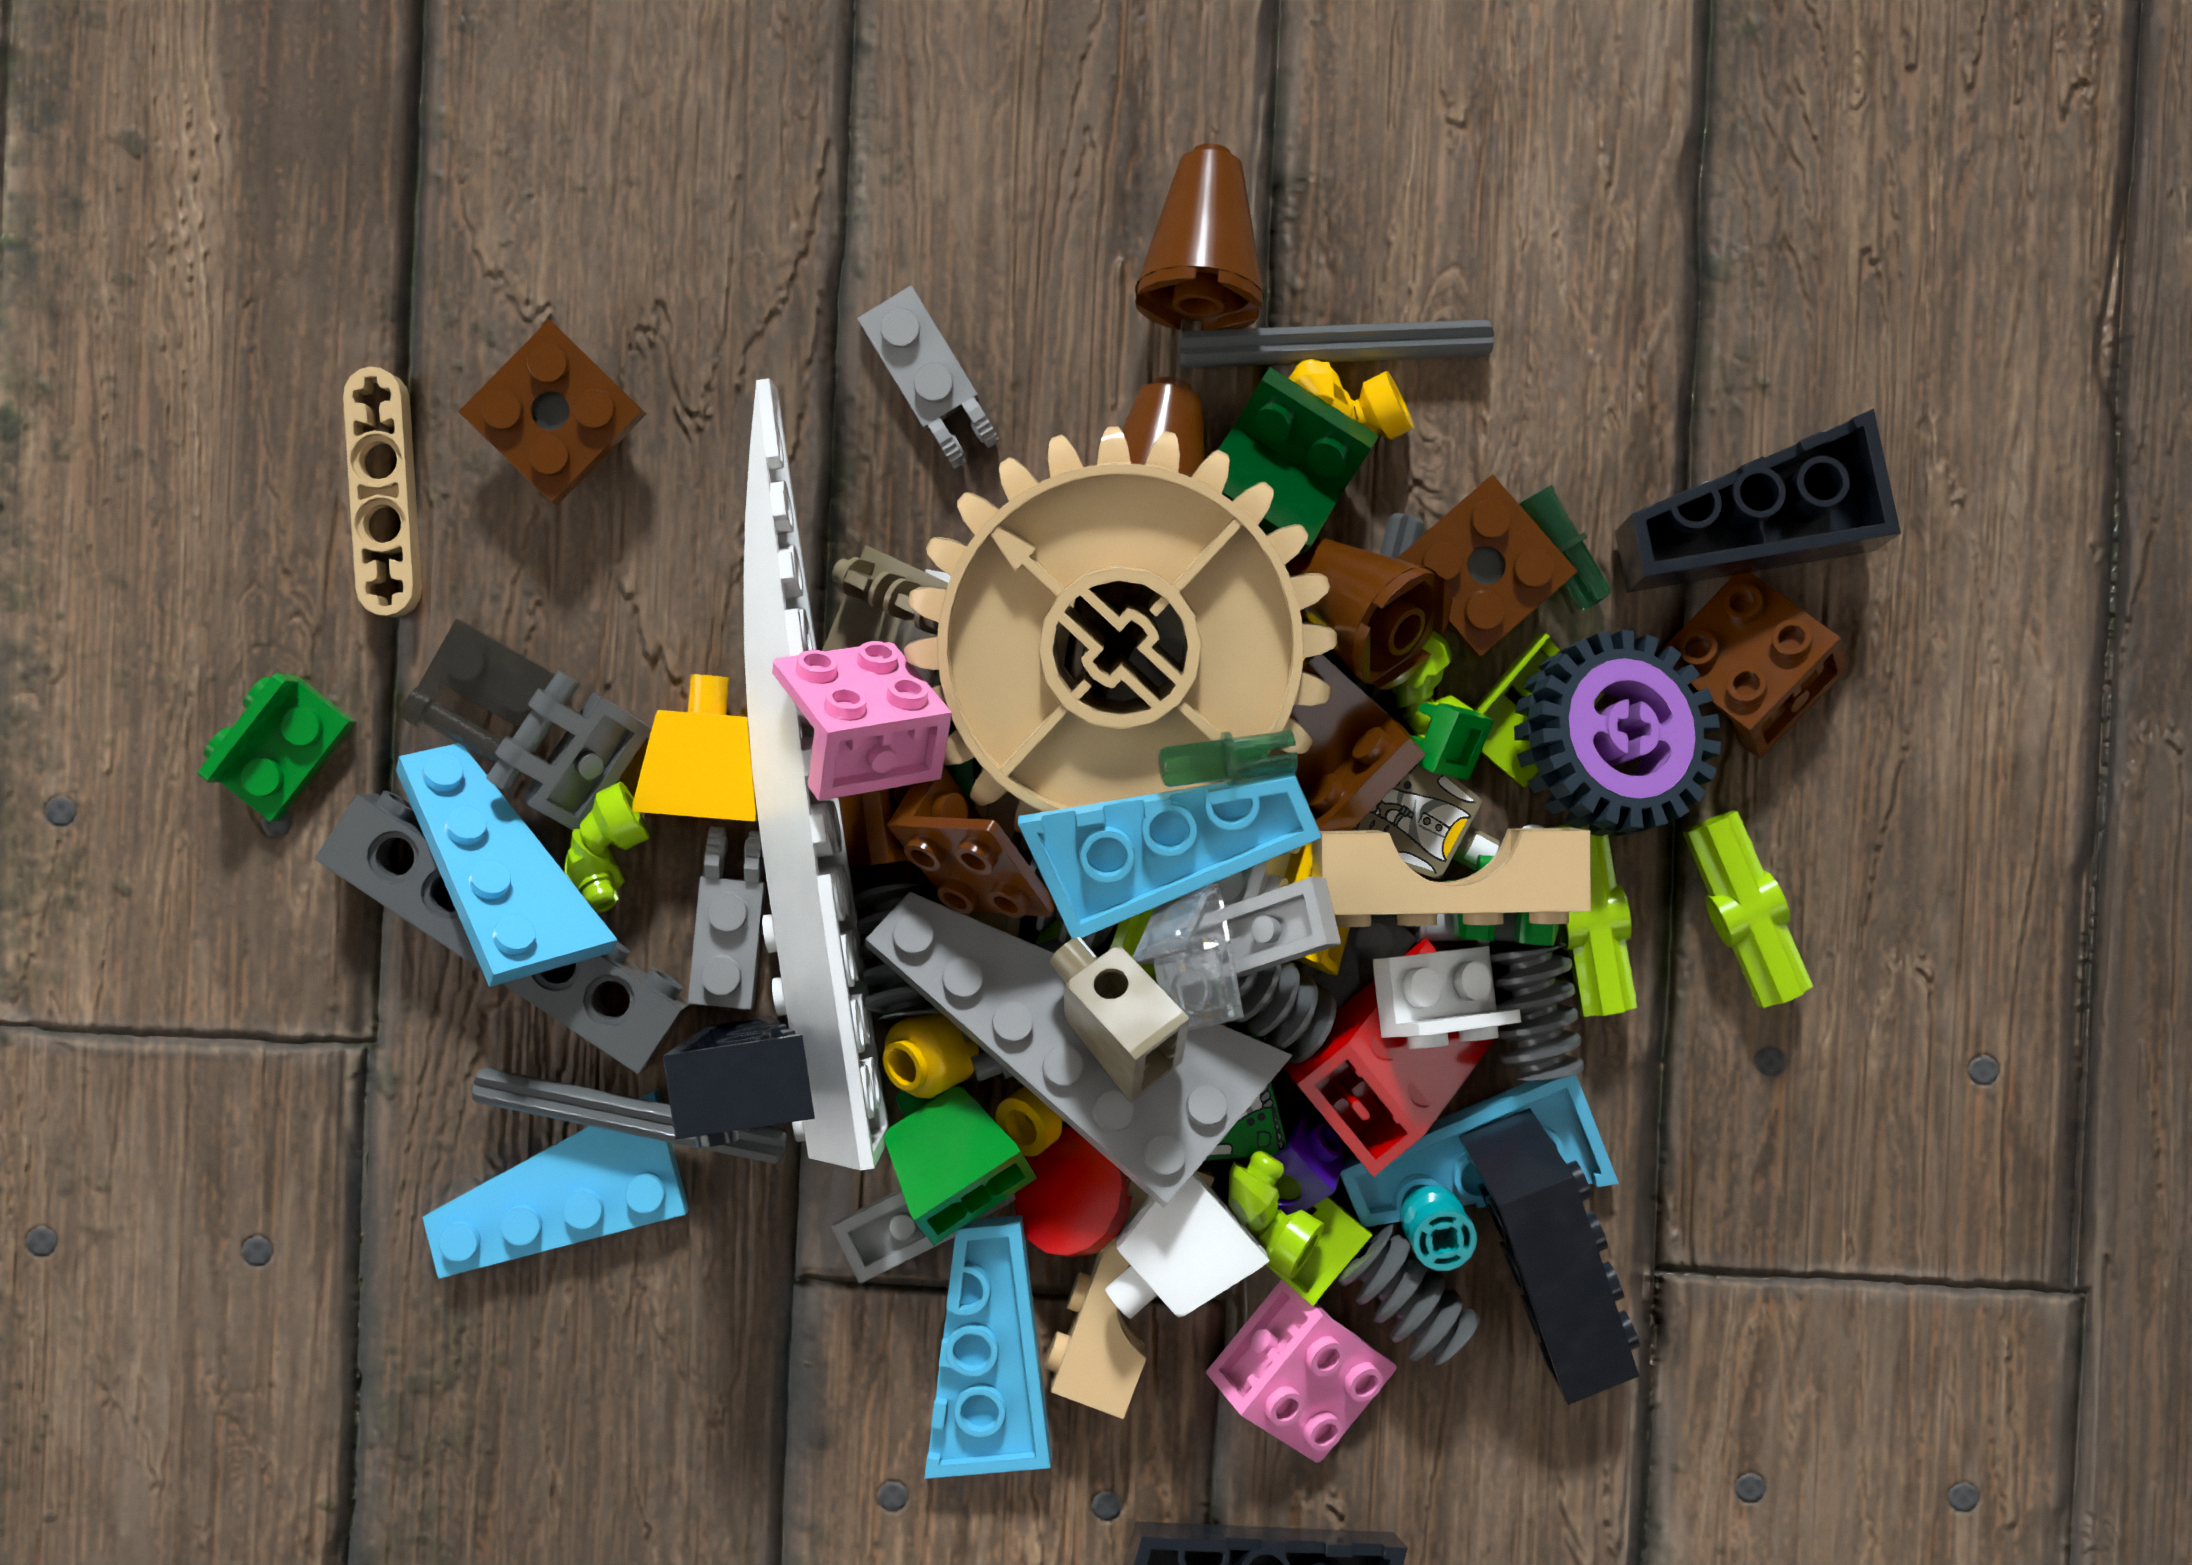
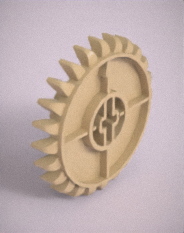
M1118 426L1107 427L1099 445L1097 465L1083 467L1077 451L1065 436L1052 437L1048 449L1050 478L1038 482L1019 461L1011 457L1000 463L999 473L1002 487L1009 502L998 509L986 499L966 492L957 500V507L963 521L975 535L970 543L966 545L954 539L933 537L930 539L926 547L928 556L937 567L950 575L951 578L947 588L934 586L918 587L910 592L908 599L910 607L921 616L938 622L939 625L938 635L922 637L910 642L904 648V656L908 663L917 667L939 670L941 683L931 688L952 712L951 717L956 726V729L948 735L943 764L945 766L955 765L972 758L977 759L983 770L978 775L970 793V798L977 805L985 806L995 802L1008 791L1019 798L1020 802L1014 820L1015 832L1023 835L1018 826V816L1275 774L1273 767L1265 759L1272 748L1287 753L1304 754L1311 747L1313 741L1309 733L1292 719L1290 715L1294 705L1314 706L1326 703L1330 699L1332 689L1328 683L1314 674L1302 671L1303 658L1321 655L1333 649L1337 644V633L1332 628L1324 625L1303 623L1300 610L1315 604L1328 593L1330 588L1328 578L1319 573L1289 576L1285 564L1303 548L1307 542L1308 533L1300 524L1282 527L1267 535L1260 529L1258 524L1268 512L1274 497V489L1266 482L1257 483L1246 489L1233 501L1222 495L1228 478L1230 462L1226 453L1220 450L1212 452L1199 465L1194 474L1189 477L1178 473L1180 460L1179 444L1176 434L1164 431L1159 435L1151 448L1145 465L1131 464L1127 442ZM1123 581L1147 586L1156 592L1148 601L1149 611L1156 617L1170 603L1181 618L1185 633L1180 662L1178 663L1157 643L1159 640L1157 623L1148 609L1128 599L1119 608L1097 585ZM1078 596L1083 597L1119 632L1131 620L1140 625L1143 630L1136 636L1137 649L1169 678L1168 681L1160 687L1156 686L1122 653L1111 664L1103 660L1099 654L1104 649L1105 637L1070 605V602ZM1059 622L1084 644L1081 660L1085 669L1075 680L1062 664L1057 643ZM1093 679L1109 688H1114L1122 680L1140 697L1120 701L1098 697L1088 690L1092 686Z

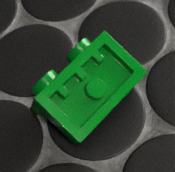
M275 673L272 677L265 676L249 690L243 700V706L247 709L232 728L229 726L223 728L209 741L203 752V756L207 760L197 772V775L207 783L220 782L270 822L279 821L356 723L354 719L299 676L284 673Z

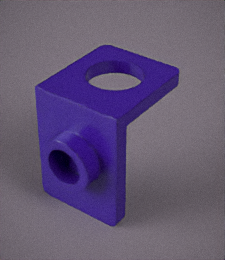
M1306 1101L1300 1105L1286 1147L1272 1155V1157L1283 1164V1174L1297 1180L1302 1190V1193L1294 1199H1278L1277 1209H1281L1286 1215L1301 1209L1306 1211L1335 1192L1349 1148L1311 1101Z

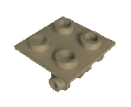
M865 545L860 558L840 559L835 564L832 571V580L838 584L839 591L844 593L845 596L822 651L858 647L866 642L879 641L895 644L904 655V648L910 642L922 637L938 635L939 623L917 613L910 607L908 599L913 589L929 586L947 588L948 582ZM913 665L931 687L937 670L923 669Z

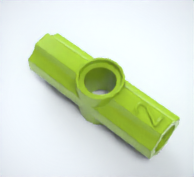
M1730 811L1711 817L1683 831L1682 833L1709 893L1705 897V904L1710 920L1724 944L1729 948L1732 947L1757 1006L1766 1008L1786 1003L1804 995L1813 985L1786 924L1791 920L1787 901L1774 877L1766 870L1763 871L1753 843L1746 832L1738 811Z
M1562 824V825H1559V826H1554V827H1549V828H1573V827H1571V826H1569V825H1567V824ZM1589 825L1578 829L1589 830ZM1590 834L1591 911L1569 912V923L1559 924L1557 931L1560 942L1566 944L1562 946L1563 949L1569 952V958L1572 960L1571 970L1578 1011L1582 1017L1613 1015L1637 1008L1636 993L1631 974L1632 969L1626 941L1631 939L1632 934L1631 916L1625 892L1622 886L1616 884L1608 834L1601 837Z

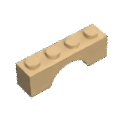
M1577 828L1507 829L1499 850L1488 864L1466 878L1450 882L1429 881L1414 872L1403 861L1390 833L1379 830L1320 831L1322 838L1312 842V877L1326 878L1337 927L1371 926V915L1397 914V925L1434 926L1437 925V914L1463 913V924L1501 925L1504 924L1503 913L1529 912V923L1567 924L1569 923V912L1591 911L1590 830Z
M1201 1164L1196 1172L1211 1187L1215 1178L1210 1166ZM1127 1179V1195L1132 1196L1130 1213L1121 1230L1149 1196L1131 1179ZM1115 1238L1098 1252L1090 1275L1082 1272L1078 1273L1066 1307L1075 1311L1074 1318L1067 1335L1056 1332L1048 1351L1044 1368L1053 1371L1051 1393L1124 1419L1146 1361L1144 1342L1130 1330L1121 1316L1119 1308L1105 1291V1288L1130 1265L1118 1251Z

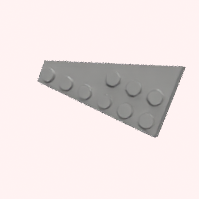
M909 892L865 940V946L1163 1208L1172 1200L1292 1057L1289 1053L1181 1008L1190 1018L1182 1063L1130 1102L1067 1022L1064 1016V988L1066 982L1049 963L1055 953L912 892Z

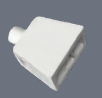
M1195 1171L1164 1208L1152 1197L1148 1196L1116 1238L1117 1249L1131 1266L1108 1285L1105 1291L1113 1303L1129 1319L1133 1318L1157 1295L1177 1317H1182L1262 1268L1269 1262V1258L1264 1246L1246 1226H1242L1238 1222L1230 1208Z

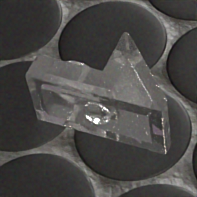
M1211 884L1155 907L1133 954V959L1138 964L1162 965L1167 995L1190 1018L1188 1031L1244 1018L1221 886Z

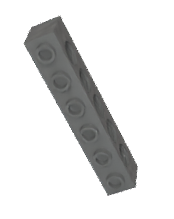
M386 790L383 791L381 796L378 794H357L314 859L482 970L455 907L450 905L444 896L445 883L420 825L413 818L415 814L410 803ZM399 839L407 841L414 851V863L406 873L399 871L391 860L392 847ZM618 941L612 953L576 962L575 972L570 979L560 978L551 969L502 983L637 1074L650 1067L691 1006L688 1000L679 995L683 990V986L679 982L653 967L646 973L626 960L630 951ZM608 981L619 982L627 989L630 996V1004L625 1014L613 1013L604 1005L602 990Z

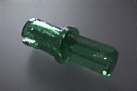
M1550 485L1519 503L1578 571L1564 583L1576 607L1580 610H1585L1606 599L1611 594V588L1583 542L1584 539L1588 538L1586 532L1578 533L1556 495L1554 486Z
M1289 728L1278 732L1233 737L1231 732L1226 731L1222 732L1220 739L1164 746L1159 750V773L1163 784L1168 787L1226 780L1227 785L1234 786L1237 785L1238 778L1280 772L1293 773L1296 772L1298 765L1297 752L1270 756L1268 751L1296 746L1293 732Z

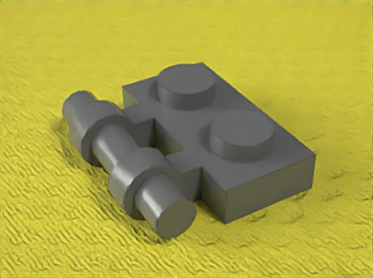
M558 670L546 689L538 688L528 702V706L532 710L513 738L505 736L495 751L499 759L486 779L508 792L521 772L534 778V781L522 797L524 801L532 808L573 830L580 829L582 820L592 810L596 793L617 783L652 728L644 721L594 691L580 712L569 707L567 704L580 686V683ZM555 723L567 730V732L548 760L535 754V751Z

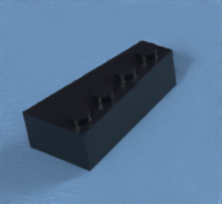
M1874 408L1825 432L1823 430L1806 437L1795 445L1765 458L1764 456L1719 478L1705 481L1632 513L1615 531L1627 593L1873 552L1900 535V526Z
M771 1016L708 1025L663 1055L675 1140L696 1137L697 1147H713L739 1140L738 1133L750 1128L815 1119L803 1035L800 1033L796 1034L793 1029H787L785 1024L780 1025V1021Z
M1530 1108L1459 1136L1466 1157L1472 1162L1483 1183L1477 1186L1485 1207L1490 1212L1503 1240L1499 1242L1512 1275L1522 1292L1519 1296L1545 1364L1566 1403L1570 1405L1639 1377L1631 1350L1640 1347V1342L1625 1310L1618 1312L1615 1302L1624 1298V1292L1610 1262L1602 1263L1599 1252L1608 1249V1243L1595 1214L1592 1211L1589 1213L1585 1211L1583 1201L1592 1198V1194L1578 1162L1575 1160L1566 1164Z
M1136 1521L1123 1565H1403L1408 1547L1394 1532Z

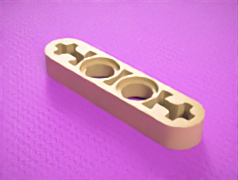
M366 367L359 369L349 377L344 386L343 394L355 589L358 600L365 609L376 615L397 618L407 615L415 609L421 599L422 592L410 397L407 387L401 379L382 368ZM378 382L379 387L391 392L390 401L380 403L379 413L380 423L388 427L394 426L395 432L393 434L375 430L363 433V426L365 425L377 428L374 408L363 404V395L372 394L374 383ZM389 444L396 453V467L389 476L382 479H374L366 471L365 457L368 451L375 445ZM391 507L400 516L401 528L394 539L381 543L376 541L370 534L369 521L373 513L378 509ZM373 551L389 555L403 553V561L401 562L389 559L391 578L403 582V592L392 595V605H388L387 598L375 594V585L386 581V563L378 560L372 561L371 553Z

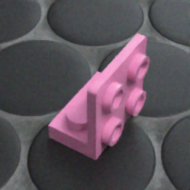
M870 641L858 647L831 651L808 650L796 656L774 659L772 674L815 729L807 786L818 801L941 779L952 712L913 665L907 662L905 656L895 644Z
M1281 1279L1205 1373L1242 1417L1318 1463L1338 1443L1365 1407L1379 1393L1397 1367L1389 1357L1333 1320L1318 1303L1312 1306Z

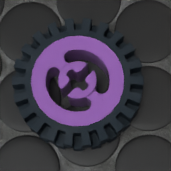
M1620 630L1610 635V631L1597 633L1587 639L1585 638L1557 652L1558 654L1547 658L1540 664L1538 668L1541 671L1530 676L1523 687L1532 694L1518 700L1515 713L1527 716L1528 721L1514 726V740H1529L1531 749L1517 754L1520 767L1523 768L1535 763L1540 773L1527 781L1534 793L1549 788L1552 795L1543 805L1552 814L1569 810L1564 823L1577 829L1589 825L1591 835L1601 837L1613 833V837L1628 836L1667 824L1668 821L1682 817L1689 812L1687 806L1700 802L1706 794V791L1699 785L1713 781L1717 768L1704 761L1720 755L1721 742L1707 740L1704 734L1720 728L1718 714L1701 716L1698 707L1713 701L1708 687L1695 693L1691 692L1688 684L1699 677L1700 674L1692 664L1675 670L1673 667L1682 654L1672 646L1656 652L1659 639L1646 634L1634 640V631ZM1600 693L1611 695L1621 700L1599 711H1596L1594 708V702ZM1640 758V767L1633 776L1612 768L1632 759Z

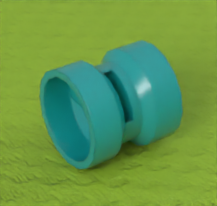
M1427 1185L1416 1189L1405 1199L1400 1209V1223L1416 1257L1426 1267L1436 1271H1450L1462 1266L1471 1258L1476 1248L1477 1233L1471 1219L1464 1212L1459 1199L1450 1190L1441 1186ZM1442 1235H1443V1237H1440V1238H1437V1239H1433V1238H1432V1237H1439V1236H1442Z

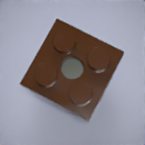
M550 319L458 411L555 505H558L647 414Z
M1493 474L1396 558L1431 568L1439 576L1446 579L1450 584L1453 601L1446 630L1454 632L1476 658L1485 654L1578 572Z

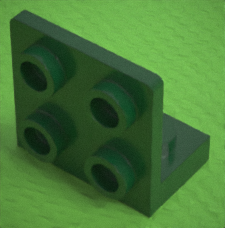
M1270 367L1237 422L1218 449L1226 453L1230 460L1228 478L1222 495L1233 501L1246 489L1257 483L1266 482L1274 489V497L1268 512L1258 526L1269 534L1282 527L1294 524L1302 525L1308 533V539L1299 553L1306 554L1342 492L1372 449L1379 435Z

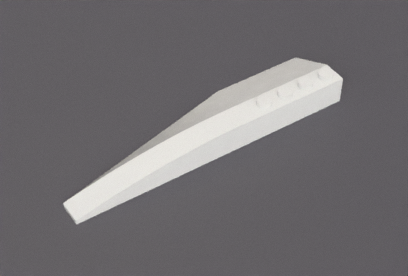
M768 378L756 380L749 451L744 545V655L752 774L772 913L763 915V934L768 953L778 952L781 977L772 979V992L776 1013L778 1016L787 1015L789 1029L795 1030L796 1034L800 1033L803 1035L815 1119L792 1122L795 1139L797 1142L806 1141L808 1157L810 1159L861 1171L875 1168L886 1146L884 1134L889 1128L872 1011L865 1009L863 1005V1000L869 996L868 985L861 981V974L866 970L864 959L859 956V948L862 946L856 924L858 917L854 901L851 871L847 859L839 798L818 801L807 786L815 729L772 674L774 659L796 656L808 650H817L778 389Z

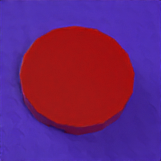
M1072 1127L1062 1128L1059 1139L1042 1153L1032 1157L1025 1156L1037 1179L1014 1193L1016 1197L1014 1205L1016 1216H1023L1024 1232L1031 1243L1045 1253L1076 1257L1100 1252L1118 1236L1130 1213L1132 1196L1127 1195V1179L1130 1178Z

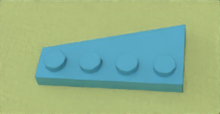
M462 743L399 756L396 772L489 987L613 952L617 938L497 787L486 779V773Z
M1294 771L1018 816V826L1072 939L1088 936L1322 838Z
M1577 1075L1528 1081L1434 1121L1421 1139L1374 1177L1355 1155L1345 1159L1340 1174L1356 1216L1364 1227L1400 1222V1209L1405 1199L1416 1189L1427 1185L1441 1186L1450 1190L1459 1199L1462 1206L1475 1204L1477 1208L1485 1207L1477 1186L1483 1183L1472 1162L1466 1157L1459 1136L1530 1108L1566 1164L1575 1160L1578 1162L1588 1184L1593 1183L1596 1187L1619 1184Z
M658 1088L639 1098L662 1103ZM587 1126L515 1167L436 1208L422 1218L439 1279L682 1216L689 1211V1206L672 1143Z
M1023 1216L974 1219L957 1230L955 1234L946 1304L947 1312L941 1343L939 1374L924 1479L1047 1469L1051 1467L1052 1451Z

